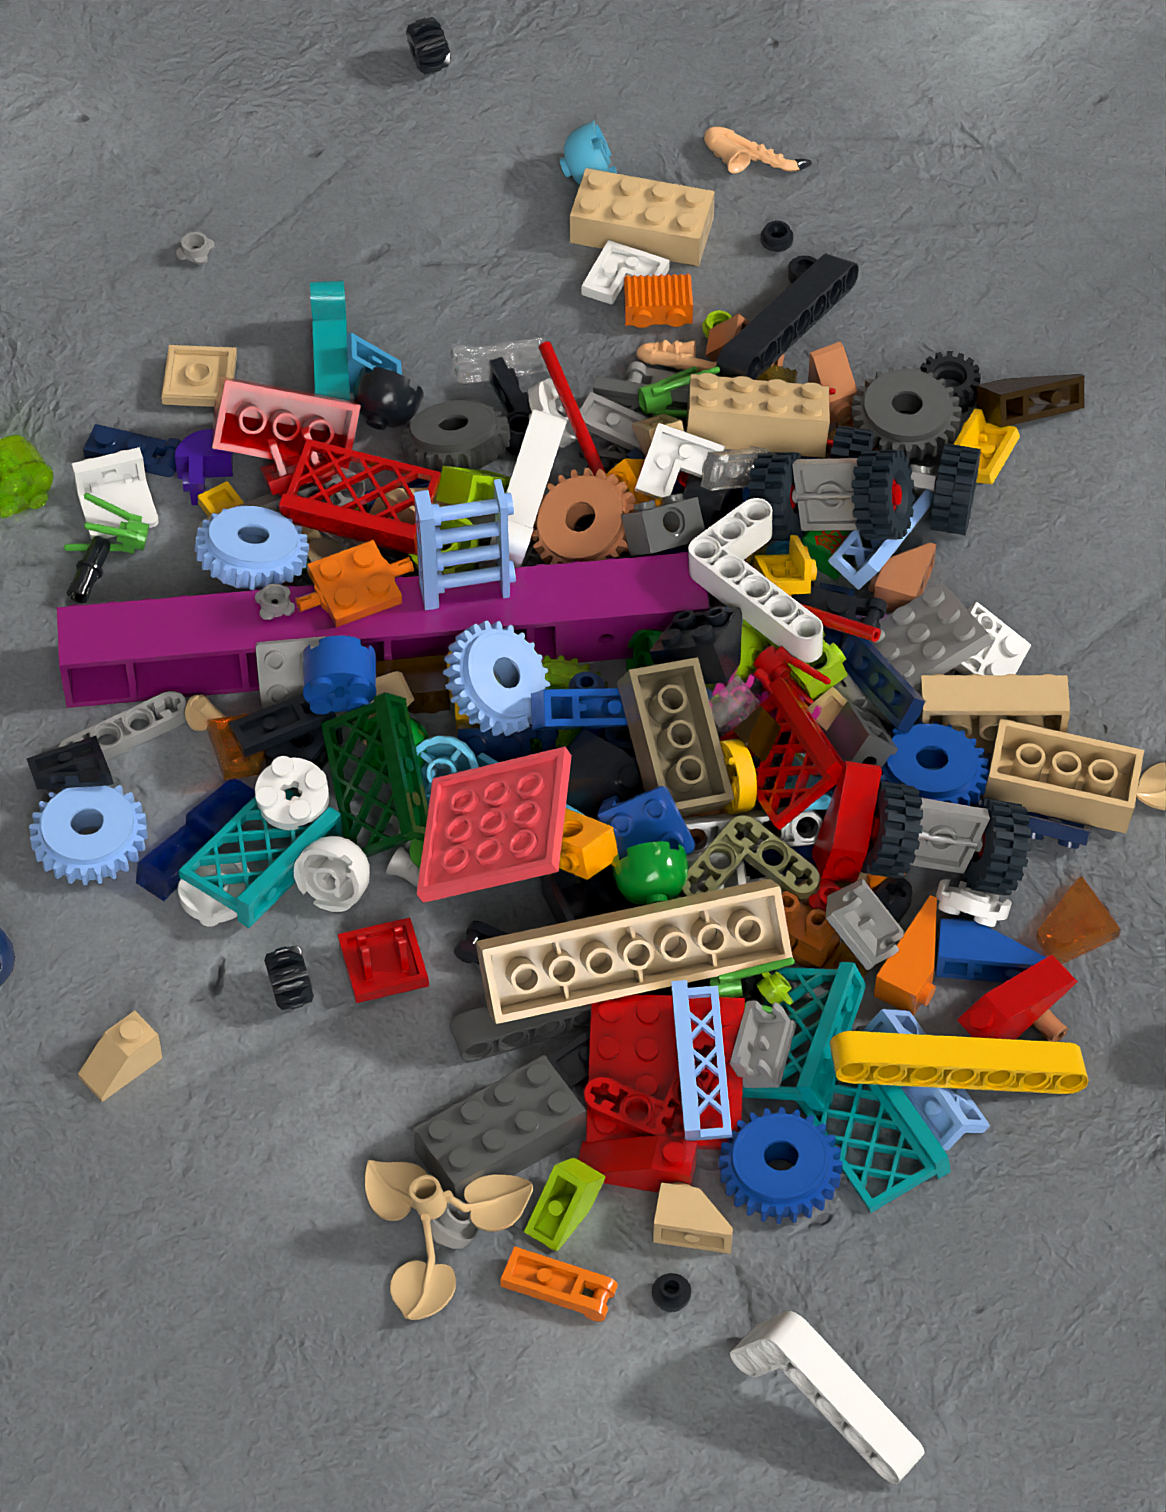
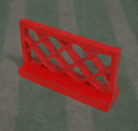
M307 439L287 494L283 493L280 500V513L287 519H293L294 525L365 543L374 540L377 546L417 555L416 522L415 525L401 522L396 513L411 506L415 508L414 495L407 483L417 478L430 481L427 490H429L432 504L441 480V472ZM312 451L327 455L330 463L313 470L309 464ZM351 461L360 463L364 471L347 479L340 467ZM335 469L341 482L324 490L318 477ZM383 470L393 471L397 479L380 487L373 475ZM369 478L375 490L358 498L351 486ZM312 480L319 490V493L309 498L296 495L299 486ZM402 486L409 498L391 506L384 494ZM347 489L353 501L343 506L332 504L329 497ZM380 497L386 510L376 515L366 513L362 505Z
M779 676L769 684L773 694L760 705L768 713H771L775 708L778 709L775 721L781 726V729L768 757L764 762L761 761L759 768H755L757 780L756 798L773 825L778 830H781L837 784L844 762L800 696ZM754 710L719 738L720 741L739 739L733 730ZM792 731L788 744L777 745L781 732ZM748 748L751 757H753L755 754ZM795 753H806L802 766H792ZM774 754H784L780 767H770ZM821 774L823 778L811 788H806L809 775ZM799 775L794 789H784L788 776ZM777 776L774 788L763 790L766 778ZM781 798H791L789 806L778 814L777 809Z

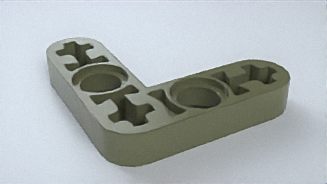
M741 815L735 817L727 824L688 869V878L685 886L682 888L680 897L695 895L689 891L691 883H698L703 877L704 872L709 878L705 881L702 891L705 893L719 890L744 860L765 877L772 879L784 892L788 891L801 900L809 898L814 894L819 884L820 876L818 870L810 862L759 822L749 816ZM748 829L750 831L748 838L744 837L741 841L736 838L737 830ZM762 839L763 842L760 843L756 853H753L751 850L754 844H757L758 840ZM767 849L778 851L782 856V863L776 866L766 864L762 858V852ZM717 852L723 853L729 858L730 866L725 869H717L710 863V856ZM788 862H791L793 865L790 871L788 870L785 876L781 875ZM803 874L809 878L807 885L802 884L800 887L795 885L796 877H801Z

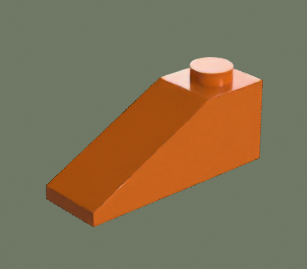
M932 895L928 897L904 933L903 938L896 945L899 951L886 960L876 975L874 997L900 1010L910 1011L913 1016L921 1004L924 1006L929 1004L936 990V986L932 982L935 959L937 898Z

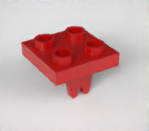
M307 427L301 428L304 443L307 439L312 440L309 429ZM271 438L267 442L274 463L260 467L271 494H279L282 497L283 493L287 494L301 454L282 460L277 443L274 438ZM312 451L309 464L313 470L330 463L327 455ZM334 469L318 477L321 485L331 481L332 476L336 475L337 472ZM313 480L310 481V482H308V483H306V484L312 483V485L316 486Z
M410 917L337 934L338 944L356 1003L429 986V978Z

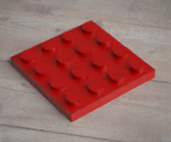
M633 994L591 1003L588 1083L594 1078L605 1077L664 1102L679 1069L672 996ZM711 997L689 999L690 1012L701 1021L712 1010ZM719 997L731 1131L738 1133L737 1121H742L743 1078L736 1075L730 1065L745 1010V998ZM712 1018V1020L707 1024V1026L714 1031ZM691 1021V1030L693 1032L697 1025ZM703 1030L693 1040L695 1042L699 1039H708L715 1043V1040ZM704 1050L701 1055L706 1058L710 1051ZM717 1076L714 1078L707 1094L708 1096L719 1084ZM700 1077L703 1081H706L707 1079L704 1077ZM679 1086V1088L677 1089V1095L681 1099V1090ZM602 1088L599 1093L592 1092L595 1096L596 1104L601 1105L603 1100H608L615 1103V1110L613 1112L619 1113L624 1095H619L618 1102L608 1097V1089ZM719 1093L713 1100L721 1105ZM633 1102L626 1108V1114L631 1120L641 1121L648 1115V1108L641 1102ZM674 1104L669 1106L676 1108L673 1120L670 1123L663 1122L668 1135H672L675 1130L680 1132L683 1130L679 1127V1118L682 1110L678 1109ZM708 1105L699 1116L700 1129L723 1128L722 1114ZM587 1108L586 1143L605 1139L644 1137L640 1133L595 1115ZM727 1138L694 1141L697 1142V1149L721 1150L722 1143H730Z

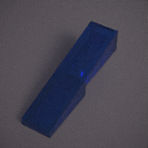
M235 777L229 779L186 814L184 826L137 862L136 884L162 901H165L178 887V883L181 880L179 878V870L256 796L255 790Z

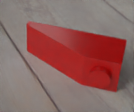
M845 761L811 852L821 879L849 883L857 881L868 852L882 773L880 766Z
M1052 954L984 994L957 1021L971 1037L1016 1040L1078 981Z
M660 1135L605 1139L591 1143L582 1141L578 1160L606 1176L604 1184L659 1193L661 1182L668 1184L682 1182L692 1187L696 1168L697 1142Z

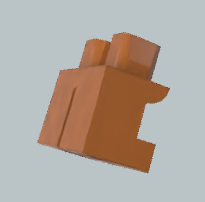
M785 891L782 893V900L792 957L795 963L804 968L822 969L839 946L840 936L827 921L825 911L821 909L813 910L800 903L797 896Z

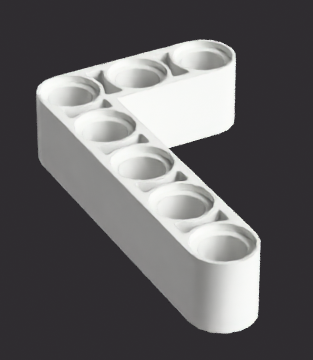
M533 409L506 492L511 493L514 506V514L508 515L509 561H513L514 568L521 567L534 529L533 525L567 421V419ZM496 536L492 537L490 545L496 544ZM496 559L485 560L483 564L485 568L497 566Z
M749 499L690 542L688 547L689 575L696 583L728 608H740L742 618L777 646H783L792 656L804 663L813 662L822 655L823 651L822 621L744 561V559L765 545L772 536L771 505L764 499Z
M786 1311L756 1324L730 1352V1357L734 1364L750 1377H758L780 1368L872 1468L888 1482L898 1484L924 1455V1449L920 1442L811 1325L797 1313Z

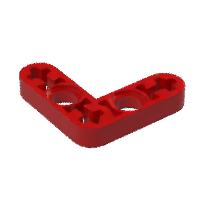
M699 1039L693 1042V1049L699 1054H702L704 1050L711 1052L715 1048V1043L708 1039ZM715 1056L712 1059V1064L717 1067V1057ZM694 1058L695 1069H696V1067H697V1060ZM705 1067L700 1077L707 1079L703 1081L698 1076L696 1078L697 1087L708 1094L716 1075ZM679 1069L664 1102L605 1077L594 1078L586 1085L584 1091L585 1105L595 1115L644 1136L660 1135L685 1140L683 1112L679 1118V1127L683 1129L681 1132L675 1130L672 1135H668L666 1133V1126L663 1124V1122L670 1123L676 1113V1108L669 1107L670 1104H674L678 1109L682 1110V1101L677 1095V1089L680 1086ZM602 1088L608 1089V1097L618 1102L619 1095H624L619 1113L613 1112L615 1110V1103L608 1100H603L601 1105L596 1104L595 1096L592 1092L599 1093ZM698 1096L699 1107L704 1102V1100ZM633 1102L643 1103L648 1108V1115L641 1121L631 1120L626 1114V1108L629 1104Z

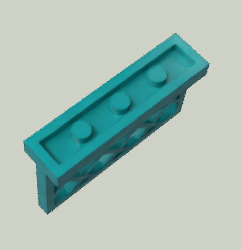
M288 789L284 791L286 793V800H291L293 796L300 797ZM255 796L179 870V878L236 912L237 921L250 928L296 882L294 879V863L302 851L319 838L328 836L341 837L340 812L329 807L313 824L299 826V829L296 830L268 829L267 821L261 815V811L258 810ZM262 819L263 830L242 832L241 826L246 821ZM291 837V844L287 848L271 849L270 839ZM265 840L266 850L245 852V841ZM239 842L240 853L218 854V848L222 844ZM268 860V867L264 871H247L246 862ZM242 862L243 873L221 875L220 864ZM215 865L217 876L201 877L194 873V871L200 866ZM245 884V890L237 898L223 891V885Z
M840 962L838 969L784 967L775 971L780 973L786 980L800 981L802 983L788 993L793 1002L807 993L813 999V1001L796 1012L785 1001L779 1004L783 1009L787 1008L791 1014L788 1016L789 1019L794 1020L802 1029V1032L795 1035L792 1039L788 1054L791 1063L785 1066L781 1081L797 1071L800 1073V1077L796 1087H781L780 1085V1087L744 1088L743 1086L742 1097L805 1101L809 1109H824L835 1077L830 1040L838 1033L851 1031L866 988V983L854 962ZM833 982L831 989L819 997L813 992V989L822 983ZM765 998L763 1005L772 1007L773 1005ZM820 1009L822 1011L820 1020L806 1028L802 1020ZM810 1040L811 1046L809 1051L795 1059L791 1051Z
M835 1074L824 1109H809L805 1101L794 1100L806 1118L809 1115L814 1116L813 1125L816 1127L823 1123L827 1125L828 1117L848 1121L845 1136H835V1144L842 1145L841 1157L839 1159L843 1161L842 1172L870 1213L934 1175L937 1179H940L951 1172L947 1153L900 1086L866 1084L870 1090L867 1091L863 1090L865 1084H858L856 1089L837 1085L838 1079ZM835 1093L855 1097L851 1113L831 1109ZM861 1098L875 1100L880 1104L877 1118L857 1114ZM885 1113L890 1120L884 1119ZM816 1115L822 1116L821 1122L818 1120ZM855 1122L875 1126L871 1142L851 1139ZM881 1127L898 1130L900 1133L898 1147L877 1143ZM905 1142L907 1143L910 1149L904 1148ZM848 1147L869 1150L864 1167L848 1164L845 1160ZM875 1152L895 1155L891 1172L871 1168ZM901 1157L918 1159L923 1169L913 1175L897 1173ZM856 1174L862 1175L861 1182ZM868 1176L889 1180L887 1190L872 1199L865 1189Z

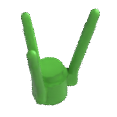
M693 366L656 383L638 388V400L642 412L645 415L652 413L653 417L666 414L674 418H687V410H665L666 406L672 404L670 391L690 384L691 374H717L720 372V368L713 367L696 373L698 369Z
M89 493L84 494V499L128 521H121L119 528L86 522L84 524L85 529L117 536V542L123 544H111L110 551H123L132 554L135 553V549L144 551L150 524L141 522L142 516L131 514ZM65 544L64 550L87 551L90 544Z
M790 957L710 978V985H718L719 997H743L741 979L793 965L795 960ZM761 1005L766 1013L773 1014L772 1007Z

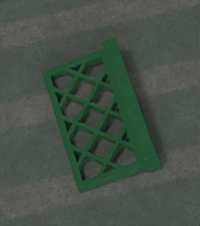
M386 692L374 696V702L321 723L338 810L341 813L344 838L358 845L357 836L362 826L371 831L372 835L366 847L361 848L366 857L413 839L423 841L428 815V805L406 698ZM376 713L378 725L374 734L371 735L363 730V727L369 715ZM346 725L352 730L342 747L337 743L335 729ZM360 735L370 740L362 758L352 753ZM378 746L384 749L385 760L380 770L370 764ZM348 758L359 763L350 781L344 778L343 768ZM367 769L377 775L369 792L358 787ZM385 780L391 783L392 794L387 804L377 799ZM355 792L365 797L357 816L351 813L350 802ZM373 804L384 809L376 827L365 821ZM394 815L398 818L400 833L390 837L383 832L391 816Z

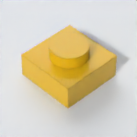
M228 481L197 495L198 504L208 517L213 513L222 512V509H230L244 503Z

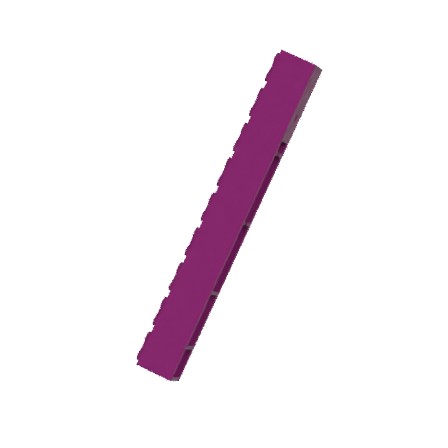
M679 552L668 555H644L634 558H609L599 561H574L565 564H539L530 567L514 568L516 582L510 583V597L503 598L499 581L445 589V593L439 594V608L425 610L419 576L395 577V582L402 594L401 604L337 628L329 613L320 605L300 613L295 598L315 592L314 585L288 586L290 590L289 600L294 603L295 611L289 616L283 614L279 617H273L271 620H265L260 616L261 606L255 601V595L261 591L260 589L230 593L217 592L195 596L181 595L161 599L146 598L126 602L111 601L92 605H71L69 607H57L59 668L67 708L147 701L168 691H176L184 697L260 691L255 646L257 642L322 636H351L360 639L361 646L369 649V645L372 646L376 653V661L444 654L446 657L450 651L448 647L456 641L455 637L474 624L479 625L484 621H489L490 625L500 621L502 629L512 625L513 633L517 635L523 632L525 634L524 639L528 643L533 642L535 644L534 650L537 655H542V666L633 658L634 648H628V644L635 632L647 629L665 631L673 617L682 611L692 610L694 613L709 611L707 590L696 583L689 575L688 552Z

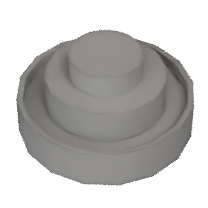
M447 1203L444 1213L439 1218L430 1220L432 1239L452 1249H463L468 1246L478 1234L479 1229L471 1221V1212H462L450 1203Z

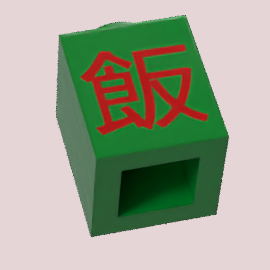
M847 530L805 531L801 542L804 546L808 547L811 559H815L817 570L834 580L841 576V573L828 560L850 532ZM842 555V558L849 564L855 560L854 555Z

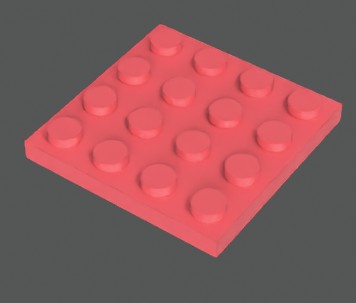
M566 747L433 778L416 893L423 903L558 872L571 765V754Z

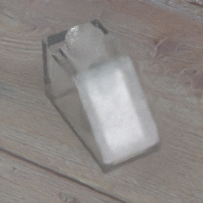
M738 675L709 698L717 732L722 737L745 720L761 703Z

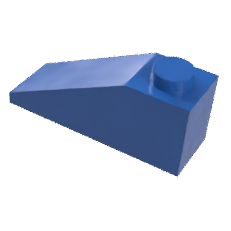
M619 688L543 689L531 693L532 730H569L628 726Z
M962 918L941 919L936 977L1004 983L1047 958L977 922L967 921Z

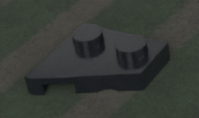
M96 736L26 758L37 789L109 786L114 784Z

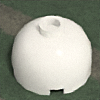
M340 836L319 838L307 846L294 863V879L298 889L303 895L308 892L316 900L313 904L317 907L331 912L348 910L353 904L358 902L369 884L370 865L366 855L358 845Z

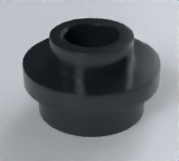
M771 221L761 231V244L770 251H785L793 244V232L789 225L783 221Z
M664 1274L653 1283V1301L666 1312H677L689 1303L691 1299V1286L687 1279L679 1274ZM676 1288L679 1291L675 1294H669L665 1289Z

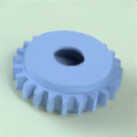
M236 506L230 509H222V512L219 514H211V521L203 520L202 527L197 529L195 552H197L196 560L202 562L203 570L211 571L210 576L212 578L217 577L223 584H228L235 588L262 590L270 584L282 585L285 581L291 583L293 582L294 575L300 576L302 568H306L309 543H307V535L301 534L302 527L294 526L293 519H287L280 512L256 506Z
M484 621L479 625L474 624L455 637L456 641L449 645L448 648L452 653L444 658V661L450 664L449 668L443 671V674L449 677V683L445 687L452 692L451 702H456L460 707L458 713L460 715L466 714L469 717L470 725L480 724L482 732L492 728L493 736L503 732L506 736H509L517 731L521 732L530 727L529 724H532L531 693L550 686V682L545 680V673L548 672V669L542 666V655H537L534 650L535 644L533 642L528 643L524 639L525 634L523 632L517 635L513 633L512 625L502 629L500 621L490 625L489 621ZM494 673L498 676L500 684L497 682Z
M110 785L61 788L62 791L58 794L54 792L49 793L50 801L48 803L40 801V812H33L34 824L29 825L31 846L35 852L37 862L42 861L46 872L53 869L56 879L66 875L68 883L72 884L75 879L82 880L83 885H87L89 880H96L98 884H101L103 878L107 876L114 880L117 878V871L120 869L125 872L129 871L128 861L138 862V851L145 850L144 839L148 838L146 815L142 812L141 803L134 802L132 792L123 794L121 785L116 786L114 789ZM85 829H98V831L93 834H79L81 831Z

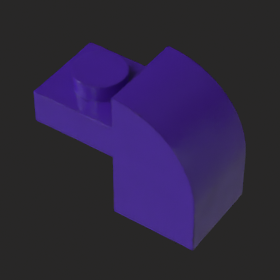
M204 429L188 435L180 442L175 452L177 478L182 479L183 492H190L191 505H199L197 495L205 492V478L233 477V452L211 448L213 429Z

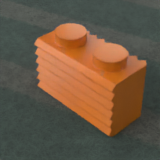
M688 273L686 275L679 274L678 276L676 274L672 276L669 274L665 276L662 274L659 276L655 274L649 276L647 274L646 276L639 275L638 277L626 275L624 277L625 326L634 325L638 328H646L650 325L668 324L672 327H680L684 324H693L691 275Z

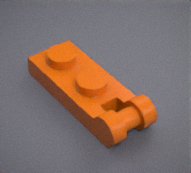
M515 1246L500 1279L501 1287L583 1313L587 1318L597 1322L604 1321L609 1309L606 1305L609 1298L614 1297L618 1287V1283L608 1276ZM584 1288L593 1290L592 1298L582 1295Z

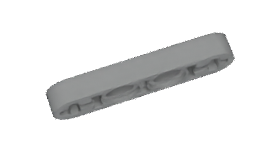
M176 691L162 693L66 738L60 743L58 748L93 736L99 739L102 735L111 734L117 738L114 743L110 745L100 744L107 761L185 723L186 699L181 693ZM171 706L172 709H177V711L172 713L169 709L165 710V708ZM153 713L156 714V718H159L158 721H155V717H154V714H153ZM137 719H144L149 722L148 726L142 730H134L129 725Z

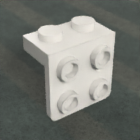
M140 447L72 463L75 488L86 522L119 528L121 521L128 522L84 499V494L89 493L131 514L142 516L141 522L150 524L149 528L155 527L158 524V515L147 485ZM88 530L91 539L95 536L102 538L115 537L114 535Z

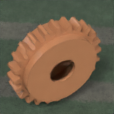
M585 468L583 476H579L574 469L571 470V478L565 479V477L559 475V484L556 486L551 483L547 484L549 492L547 495L543 494L542 503L539 506L537 518L533 525V528L536 530H533L531 539L536 542L533 547L538 554H541L540 558L546 565L565 564L574 561H599L609 558L622 559L620 554L623 551L630 553L621 515L635 511L634 503L636 499L631 492H628L629 489L623 481L619 483L614 474L607 477L602 469H599L594 476L589 468ZM586 515H595L594 522L588 529L580 532L574 531L575 525L580 518Z

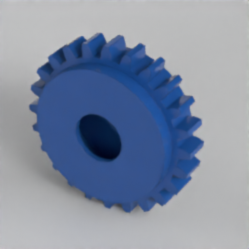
M919 721L918 725H913L909 733L895 728L892 730L891 739L898 750L895 755L891 754L882 766L880 781L914 786L920 792L918 797L967 806H970V803L976 804L979 801L980 795L985 794L990 771L988 770L989 760L983 758V748H975V738L968 739L965 737V731L961 730L958 732L952 729V725H938V722L924 724L922 721ZM937 767L940 768V769H937V770L926 769V768H937Z
M780 1107L778 1113L771 1114V1111L765 1108L764 1116L758 1117L753 1112L750 1113L749 1123L746 1124L741 1120L737 1121L739 1132L732 1131V1138H727L730 1143L721 1144L718 1169H720V1182L726 1183L725 1194L727 1196L735 1194L734 1205L736 1207L742 1206L745 1203L747 1205L746 1215L751 1216L755 1211L761 1213V1221L763 1222L767 1220L768 1216L775 1217L777 1224H781L783 1217H790V1220L796 1223L797 1215L801 1213L808 1219L811 1218L812 1207L814 1206L822 1211L825 1207V1199L833 1200L835 1188L840 1186L843 1161L839 1160L841 1148L834 1147L836 1139L834 1134L825 1136L826 1125L823 1123L816 1127L813 1125L814 1116L809 1115L804 1119L800 1117V1110L798 1109L793 1114H786L784 1107ZM773 1160H785L794 1167L780 1171L771 1168L767 1164Z

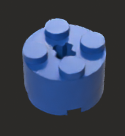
M329 636L319 639V645L311 650L310 645L304 649L302 655L303 696L310 704V710L313 713L327 714L330 711L350 712L370 704L374 700L373 697L377 693L376 653L372 646L369 645V649L361 646L360 639L351 636Z

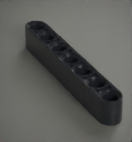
M827 253L822 255L723 347L716 363V367L720 368L718 374L729 378L745 376L752 380H757L854 287L859 273L858 264Z

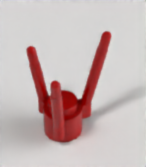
M770 646L761 652L753 663V666L757 669L753 675L763 684L769 696L773 694L769 687L770 681H774L780 676L800 697L804 698V702L808 706L814 703L806 692L789 676L791 668L788 666V663L826 685L831 683L830 678L792 656L783 646L778 649Z

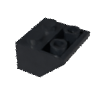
M715 607L704 612L694 613L692 610L679 612L673 617V620L649 651L654 665L698 657L705 685L728 682L741 662V609Z

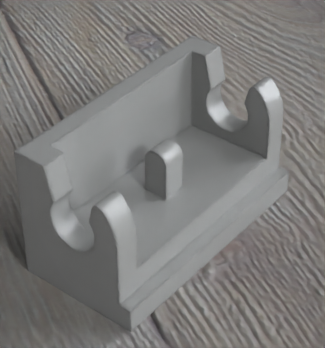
M863 878L828 895L827 921L866 970L873 968L875 964L893 956L899 951L895 942L903 938L904 931Z
M747 1001L730 1061V1065L736 1075L743 1078L744 1088L780 1087L796 1023L794 1020L789 1019L783 1007L777 1003H773V1014L766 1013L758 1001Z

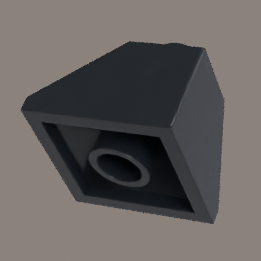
M586 729L581 730L566 747L571 754L566 804L585 816L598 821L597 814L603 800L617 795L621 803L633 798L643 787L638 764L630 755Z

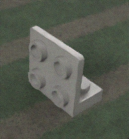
M326 636L256 643L261 709L303 693V651L308 645H310V650L318 646L319 639Z

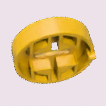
M740 739L720 741L734 799L723 810L730 815L749 812L753 809L757 796L756 773L750 752Z

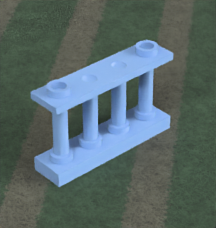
M501 479L494 480V499L439 507L438 504H431L429 490L414 492L419 585L425 610L439 608V594L445 593V589L499 581L503 598L510 597V583L516 582L513 561H509L508 515L514 514V506L511 493H504ZM495 514V522L443 530L435 527L441 526L443 521ZM496 536V544L442 553L440 550L442 544ZM492 559H496L497 562L496 567L444 575L441 572L444 570L443 567Z

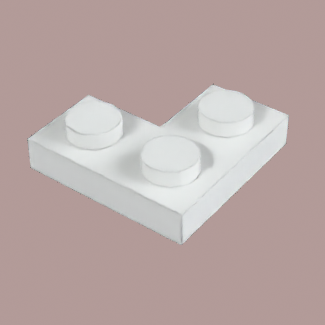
M608 240L583 282L581 294L612 305L624 285V277L626 275L638 277L639 275L646 276L648 274L652 276L655 274L659 276L662 274L665 276L669 271L670 260Z
M658 423L634 491L662 500V497L671 495L679 470L713 481L725 446Z

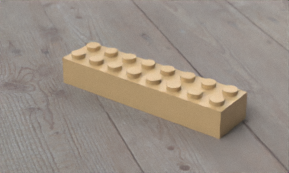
M772 879L475 941L489 1015L496 1024L672 986L671 981L687 980L688 983L792 957L781 888Z

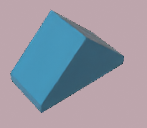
M353 333L347 335L350 393L354 391L357 377L362 368L366 367V373H372L374 367H379L402 375L400 360Z

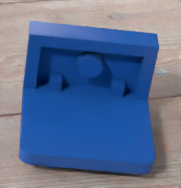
M658 786L621 803L617 795L603 800L597 814V819L613 827L619 861L628 856L627 848L647 842H669L670 849L678 850V845L684 847L687 855L694 851L695 842L669 790L665 786Z

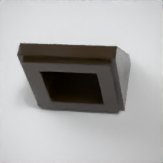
M760 705L733 731L764 762L772 749L781 726Z

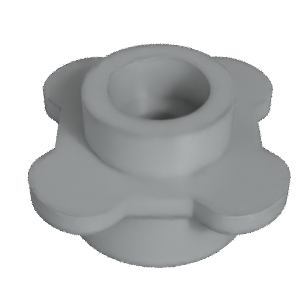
M190 232L182 238V247L176 251V255L180 260L188 259L191 262L202 265L208 261L207 255L209 251L215 248L213 240L207 239L203 233Z
M270 584L256 593L255 601L261 606V618L271 620L273 617H279L283 614L286 616L293 614L295 605L289 600L290 590L288 587L280 584Z

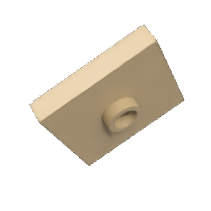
M169 345L161 395L162 405L215 407L220 376L234 379L237 348Z

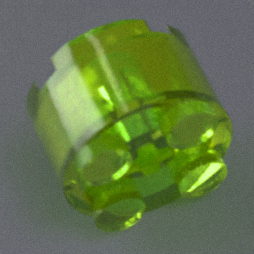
M10 435L0 439V516L2 518H8L30 507L32 509L42 507L48 500L47 492L53 483L54 476L50 466L31 441H27L20 435Z

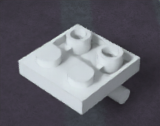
M978 602L974 603L968 608V611L989 633L993 643L944 675H954L956 670L962 675L1016 674L1031 644Z

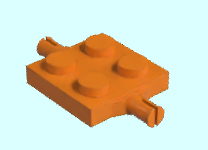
M374 540L308 563L307 572L315 586V592L295 598L296 605L300 613L320 605L329 613L336 628L402 603V594L395 582V577L413 572L412 561H410L409 557L389 564L380 554Z

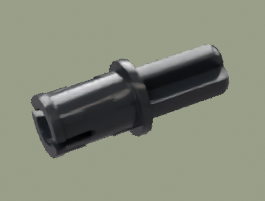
M95 536L83 560L77 562L76 575L66 592L67 596H71L70 599L79 603H86L95 582L103 575L101 568L111 545L108 539Z

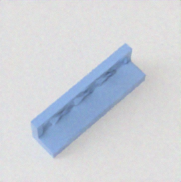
M925 489L912 502L914 513L913 517H910L911 526L910 529H907L908 534L933 504L934 494L929 489ZM852 530L829 558L828 562L859 590L879 572L906 537L894 540H870L871 549L862 547L860 530ZM843 554L855 556L857 570L842 558Z
M687 980L671 981L685 1140L697 1141L732 1138L718 985L688 988ZM711 997L712 1010L701 1021L690 1012L689 999ZM712 1018L714 1031L707 1026V1024L712 1020ZM691 1021L697 1025L693 1032L691 1030ZM702 1030L715 1040V1048L706 1058L693 1049V1040ZM715 1056L717 1057V1067L710 1063ZM694 1058L701 1063L696 1069ZM705 1067L719 1079V1084L709 1096L696 1085V1078ZM719 1093L721 1105L713 1100ZM698 1096L704 1100V1102L699 1107ZM708 1105L722 1114L723 1128L700 1129L699 1116Z
M881 1009L863 1029L864 1032L926 1035L911 1012L907 1010ZM900 1086L944 1150L948 1151L964 1133H984L990 1126L965 1089Z

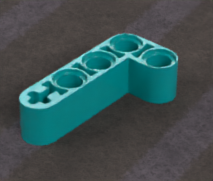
M344 280L310 282L315 394L350 401Z

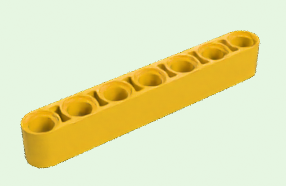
M844 1031L833 1036L830 1040V1050L836 1077L845 1083L1073 1094L1083 1090L1089 1081L1081 1049L1074 1043Z

